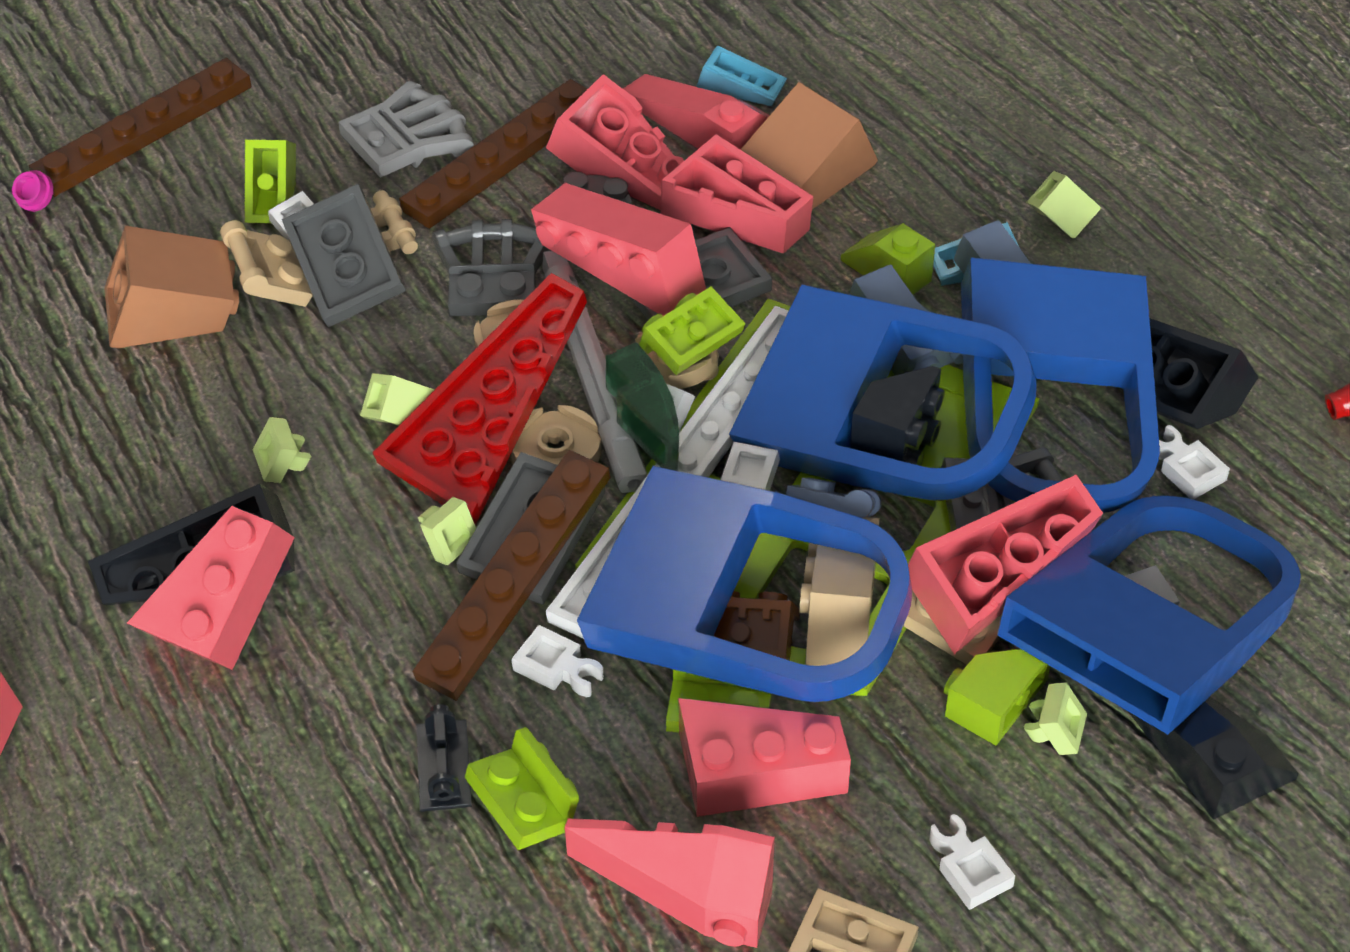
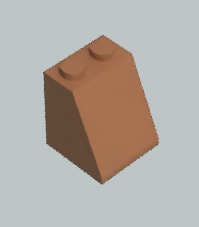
M800 82L796 84L740 149L813 196L812 209L868 171L878 161L860 120Z
M125 226L105 285L110 347L124 348L223 331L229 315L236 314L239 304V291L233 289L232 283L235 274L234 260H229L228 247L224 242Z

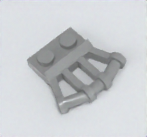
M407 81L383 103L338 122L340 135L380 178L410 164L417 168L426 157L450 153L455 157H459L474 146L472 137L466 133L465 117L458 110L451 109V103L445 96L422 90L420 84L414 81ZM445 132L448 133V135L439 136V135H441V134H443V133H445Z

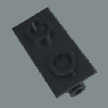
M434 705L425 716V723L416 724L420 812L472 807L471 786L465 779L469 764L467 720H455V715L447 705Z

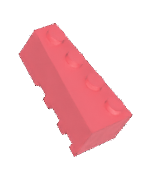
M564 183L531 209L536 225V234L541 245L658 314L661 313L664 316L674 310L678 302L690 293L698 295L706 290L690 223L568 183Z
M1074 475L917 547L908 563L912 590L954 655L1003 613L1006 597L1092 532L1103 512L1079 477Z

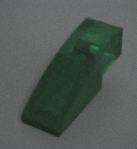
M637 342L606 355V389L617 399V423L661 468L678 471V418L673 398L660 371Z

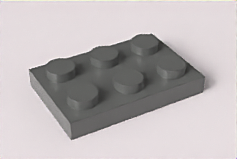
M359 184L282 219L322 319L328 328L406 291Z
M730 227L695 240L706 289L712 286L730 307L772 291V277ZM632 299L647 320L658 314Z
M520 452L456 563L460 574L478 579L558 465ZM605 487L527 598L528 600L544 605L606 492Z

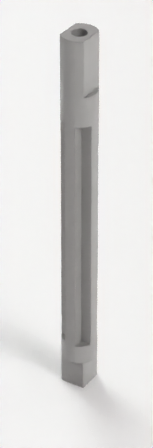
M553 251L543 252L542 269L545 274L544 277L546 278L550 273H553L579 288L568 260ZM585 305L567 344L593 418L598 426V432L618 489L621 493L635 492L648 474Z

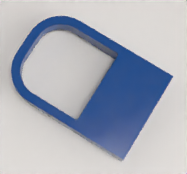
M970 258L961 282L962 319L998 327L1016 338L1029 357L1036 379L1119 387L1123 389L1132 457V473L1126 478L1111 484L1094 485L1083 483V485L1103 513L1121 509L1135 501L1142 494L1153 476L1160 454L1146 276ZM963 354L967 440L969 455L972 458L984 448L993 434L991 374L1014 377V372L1006 364L996 359ZM1008 462L1003 470L987 484L1001 495L1017 502L1061 481L1032 477L1021 472Z
M801 285L729 435L733 442L778 450L780 458L778 467L867 489L926 500H949L968 495L985 486L1007 465L1032 412L1037 391L1036 378L1023 346L1011 334L998 327ZM903 345L992 358L1006 364L1014 372V383L1011 393L990 440L980 452L969 460L946 468H928L850 448L854 410L871 382L888 377Z
M652 466L581 610L577 622L586 646L590 649L795 700L823 702L843 698L861 690L883 671L892 656L908 616L912 602V586L908 563L898 543L884 529L866 519L773 491ZM761 533L861 554L877 562L886 571L890 578L888 592L867 641L856 653L834 664L811 666L792 662L714 637L730 597Z
M1177 496L1141 498L1124 506L1006 597L997 635L1168 735L1229 680L1284 623L1291 611L1300 584V569L1291 553L1277 540L1214 506ZM1157 531H1181L1199 536L1249 562L1266 576L1273 590L1230 628L1221 630L1107 566L1133 541L1145 534Z

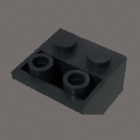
M930 366L871 382L853 412L850 448L921 466L924 458V448L926 445L932 447L935 444L941 428V421L936 420V415L941 408L945 390L939 388L941 368Z

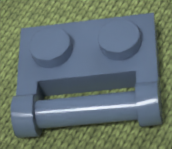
M802 478L801 485L787 486V496L860 518L876 515L881 508L879 494L871 489L854 490L844 494L834 492L836 483L814 478Z

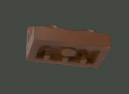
M733 591L714 637L790 661L794 621L800 620V609L792 601H788V596L782 593L760 592L758 599L740 598V593Z

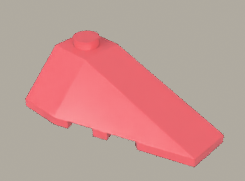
M604 74L557 119L546 146L547 150L577 172H582L586 175H601L609 178L623 179L628 185L630 197L661 210L662 179L684 161L682 157L674 156L663 142L665 135L658 126L652 128L641 114L643 107L636 98Z
M648 74L642 75L623 88L635 97L643 107L641 112L643 115L697 149L715 134L741 149L770 116L759 108L730 95Z
M567 819L565 838L568 856L705 936L713 937L718 942L727 946L737 947L746 945L757 948L772 896L775 837L724 825L704 824L702 833L678 832L675 823L658 822L655 831H639L626 821Z

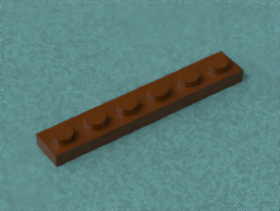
M226 57L89 133L80 136L58 150L47 154L45 157L28 165L29 170H37L47 174L53 183V197H56L252 88L250 75Z
M572 79L560 85L400 197L399 201L402 212L428 229L435 226L548 144L557 119L587 88Z
M567 451L412 672L416 681L455 701L458 700L610 480L611 476L608 467L574 451Z

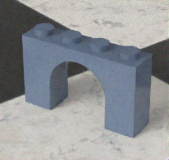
M999 220L963 234L953 259L963 274H965L970 258L1031 264ZM891 264L854 279L849 295L931 312L915 299ZM903 345L891 370L896 376L930 366L941 368L952 362L961 364L963 363V354Z

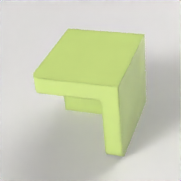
M1056 171L1049 175L1026 202L1037 213L1048 217L1071 238H1076L1101 209L1072 180Z
M372 373L360 416L399 426L435 389L393 375Z

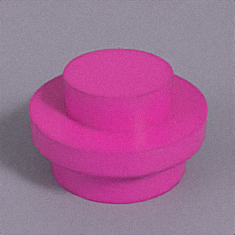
M31 170L23 172L14 180L12 194L21 208L31 212L40 211L52 199L53 183L50 177L41 171Z

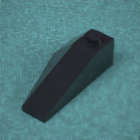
M1149 318L1157 413L1195 429L1236 414L1259 378L1242 350Z
M259 483L89 560L88 563L102 604L107 606L147 601L231 506L273 522L293 536L279 497ZM294 540L276 579L295 571Z
M1212 697L1204 701L1168 735L1128 712L1213 820L1296 780L1299 773L1266 734Z

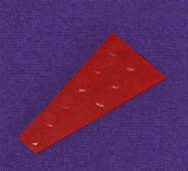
M550 273L372 452L377 463L442 505L452 497L465 501L476 525L587 303L584 291L557 275Z

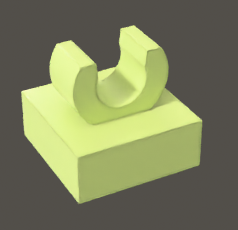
M269 417L253 448L265 482L281 483L288 469L303 471L311 458L310 453L299 452L305 439L301 435L291 433L286 419Z
M452 497L440 508L430 506L418 517L421 522L420 527L435 561L447 566L462 554L476 530L466 502Z
M1067 682L1048 684L1045 700L1033 701L1029 706L1039 721L1036 723H1026L1024 729L1034 742L1040 743L1049 740L1059 755L1078 754L1087 712Z

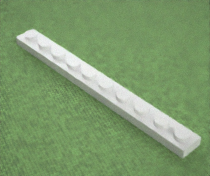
M778 306L772 309L656 463V467L703 477L710 476L733 444L729 433L787 316L788 310ZM646 478L547 608L546 616L548 623L583 638L577 619Z

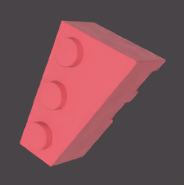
M717 134L662 179L660 214L715 232L730 227L740 240L783 254L810 230L813 196Z
M231 506L132 616L127 624L233 670L295 537L273 522Z
M678 698L679 735L697 817L848 793L851 758L839 716Z

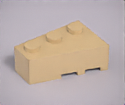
M863 518L879 526L880 518ZM809 543L799 610L800 613L809 614L805 665L821 666L840 662L856 653L867 641L876 567L874 560L861 554Z

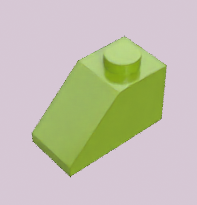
M245 139L244 223L272 224L269 221L268 210L294 195L296 186V143L287 140Z
M902 223L868 234L841 254V261L863 276L891 264L912 295H914L932 281L935 243Z
M1022 649L976 654L963 670L956 668L945 684L944 694L948 696L945 717L996 746L1046 683L1050 666Z

